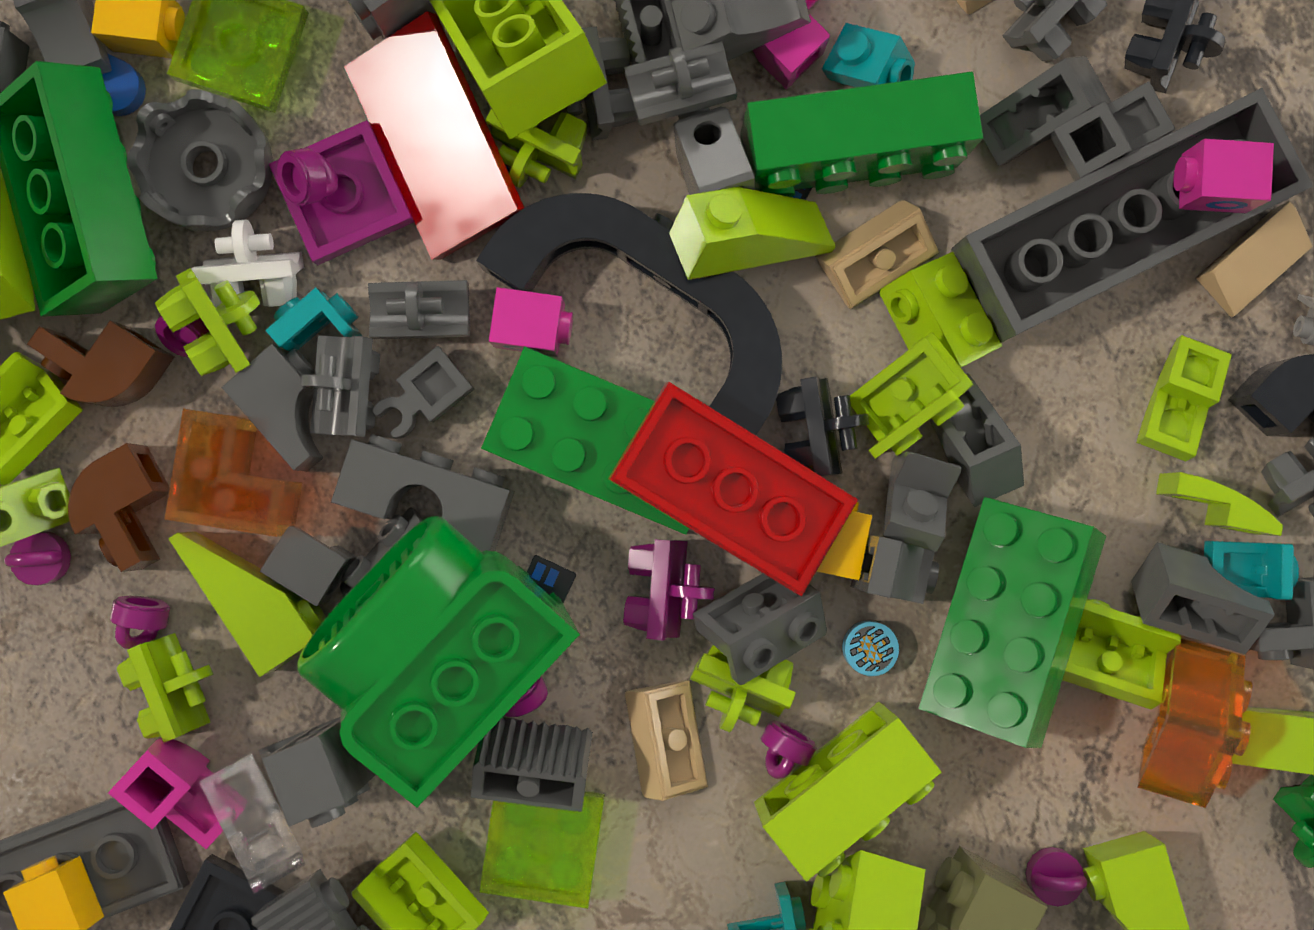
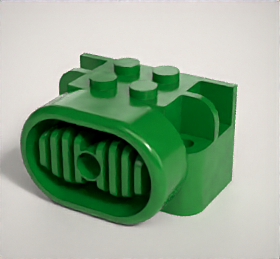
M432 516L415 525L400 538L329 613L301 652L297 663V670L302 678L341 709L340 737L345 749L418 808L580 634L563 602L554 592L550 595L547 594L530 578L529 574L522 567L516 566L506 556L496 551H480L444 518Z

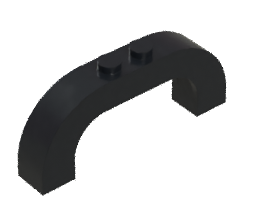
M569 193L542 199L520 210L509 218L486 244L476 260L483 271L514 290L532 292L548 267L558 258L576 250L595 249L618 257L708 316L723 332L730 352L728 376L709 407L752 434L757 435L773 408L781 383L782 350L777 327L770 311L758 293L734 271L687 279L669 235L674 224L672 220L659 213H655L654 217L651 218L637 208L608 196L591 193Z

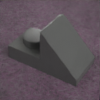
M903 452L898 456L894 455L891 463L883 536L937 552L945 538L947 498L961 474L962 467L913 452Z

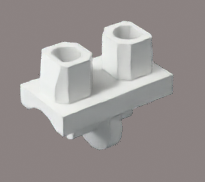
M245 219L233 222L232 237L215 239V248L218 254L234 253L235 257L203 261V266L191 269L200 284H205L206 293L215 308L222 302L213 288L226 280L230 282L236 294L245 292L243 281L259 280L263 306L273 307L282 306L289 300L297 297L296 273L304 268L302 252L257 255V251L273 250V237L271 233L255 235L251 223Z

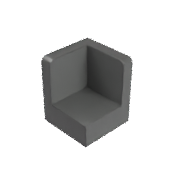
M289 526L260 572L313 605L319 606L329 602L341 583L344 570L357 556L339 545L329 547L300 528Z

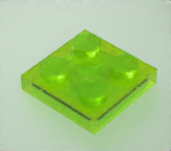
M192 0L167 74L174 81L275 113L309 13L303 5L288 0Z
M585 791L582 812L493 801L479 893L588 909L605 794Z

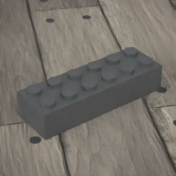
M1260 88L966 235L951 250L965 272L996 335L1002 343L1313 187V184L1263 88ZM1203 139L1274 143L1271 201L1247 213L1179 209L1180 191L1175 190L1173 183L1176 163L1182 156V153Z

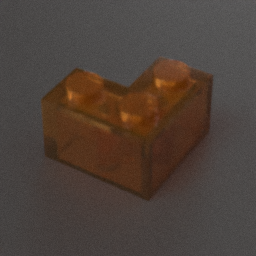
M183 409L164 520L280 537L289 526L296 525L302 482L250 475L257 428L249 419Z
M1182 638L1181 644L1176 645L1171 650L1166 662L1162 703L1158 705L1157 714L1142 746L1137 788L1203 808L1207 807L1216 788L1222 790L1226 788L1232 771L1233 754L1239 756L1244 754L1250 737L1251 725L1249 722L1242 721V713H1245L1248 708L1253 688L1252 681L1244 679L1246 656Z

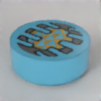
M866 620L856 623L847 631L843 639L842 651L845 660L855 671L866 676H878L889 671L896 663L899 654V644L890 628L879 622Z

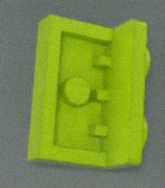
M950 252L910 270L879 291L908 350L933 332L962 368L1002 347L954 252Z
M931 332L850 395L851 407L857 415L868 414L870 425L867 428L878 440L869 449V452L876 459L891 448L895 455L898 456L923 437L917 429L922 424L932 419L939 426L960 411L965 405L959 397L973 383L935 334Z
M14 352L0 365L1 486L11 483L83 411L76 400L60 394L65 385L57 375L20 352Z
M1087 599L1062 680L1152 710L1162 703L1167 653L1181 644V635L1143 624L1141 616H1133L1112 609L1104 601Z
M414 832L384 858L351 893L357 903L382 930H475L489 914L486 908L417 832Z

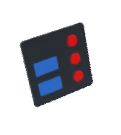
M534 555L527 570L530 578L549 595L554 592L564 603L576 577L575 572L538 555Z

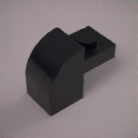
M1314 354L1273 362L1259 368L1249 376L1228 401L1266 436L1292 433L1306 417L1314 423Z

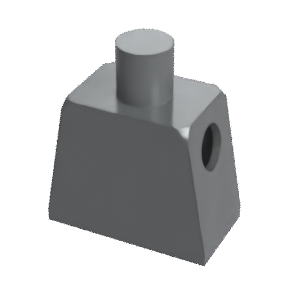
M720 106L711 110L708 107L678 115L679 120L673 124L675 149L689 195L733 187L754 190L755 177L726 107Z

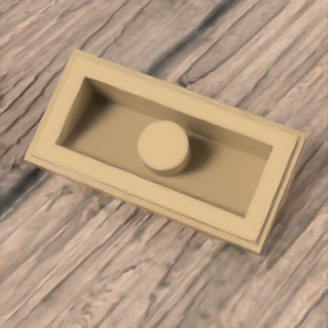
M901 200L834 242L836 247L833 252L816 255V258L846 306L851 309L880 291L884 286L938 254L939 251L921 209L905 200Z
M1288 201L1271 210L1196 277L1230 317L1238 314L1313 247L1297 209Z
M678 681L625 692L643 796L649 799L664 801L708 787L690 681Z

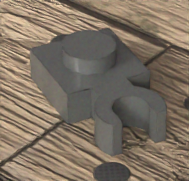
M436 346L396 379L405 390V393L400 397H387L380 400L372 412L381 418L391 409H399L402 413V422L390 434L393 438L401 439L413 431L417 416L420 413H423L430 422L434 423L470 394L474 387L443 349Z

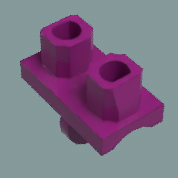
M655 539L654 544L631 546L629 549V574L652 578L650 597H627L624 605L623 623L626 626L647 631L646 639L665 640V638H679L681 618L694 619L693 613L697 611L698 599H714L715 588L699 586L701 565L686 564L688 541Z

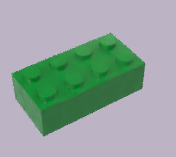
M36 61L0 93V167L41 317L102 314L158 279L155 271V256L148 245L141 219V204L138 197L134 194L127 168V153L119 139L112 113V98L106 90L100 67Z
M971 71L747 103L740 138L755 177L754 190L793 197L795 196V190L816 187L817 194H831L846 190L850 182L869 180V186L871 187L887 186L900 182L902 180L901 175L922 173L923 179H938L955 173L954 168H958L981 142L983 133L974 73Z
M524 346L481 449L687 535L689 528L608 480L655 401Z
M984 497L918 709L1024 748H1042L1106 535L1094 526Z

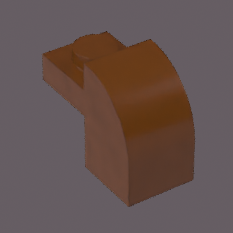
M111 320L90 350H87L63 333L41 326L38 327L27 343L28 346L44 356L40 362L43 367L55 375L68 380L60 394L79 402L107 407L124 406L143 398L154 388L175 358L131 327Z
M125 443L93 461L77 477L69 496L68 515L74 534L100 533L102 538L99 539V547L104 557L111 565L118 567L120 572L142 570L160 560L135 514L137 511L172 493L148 446Z

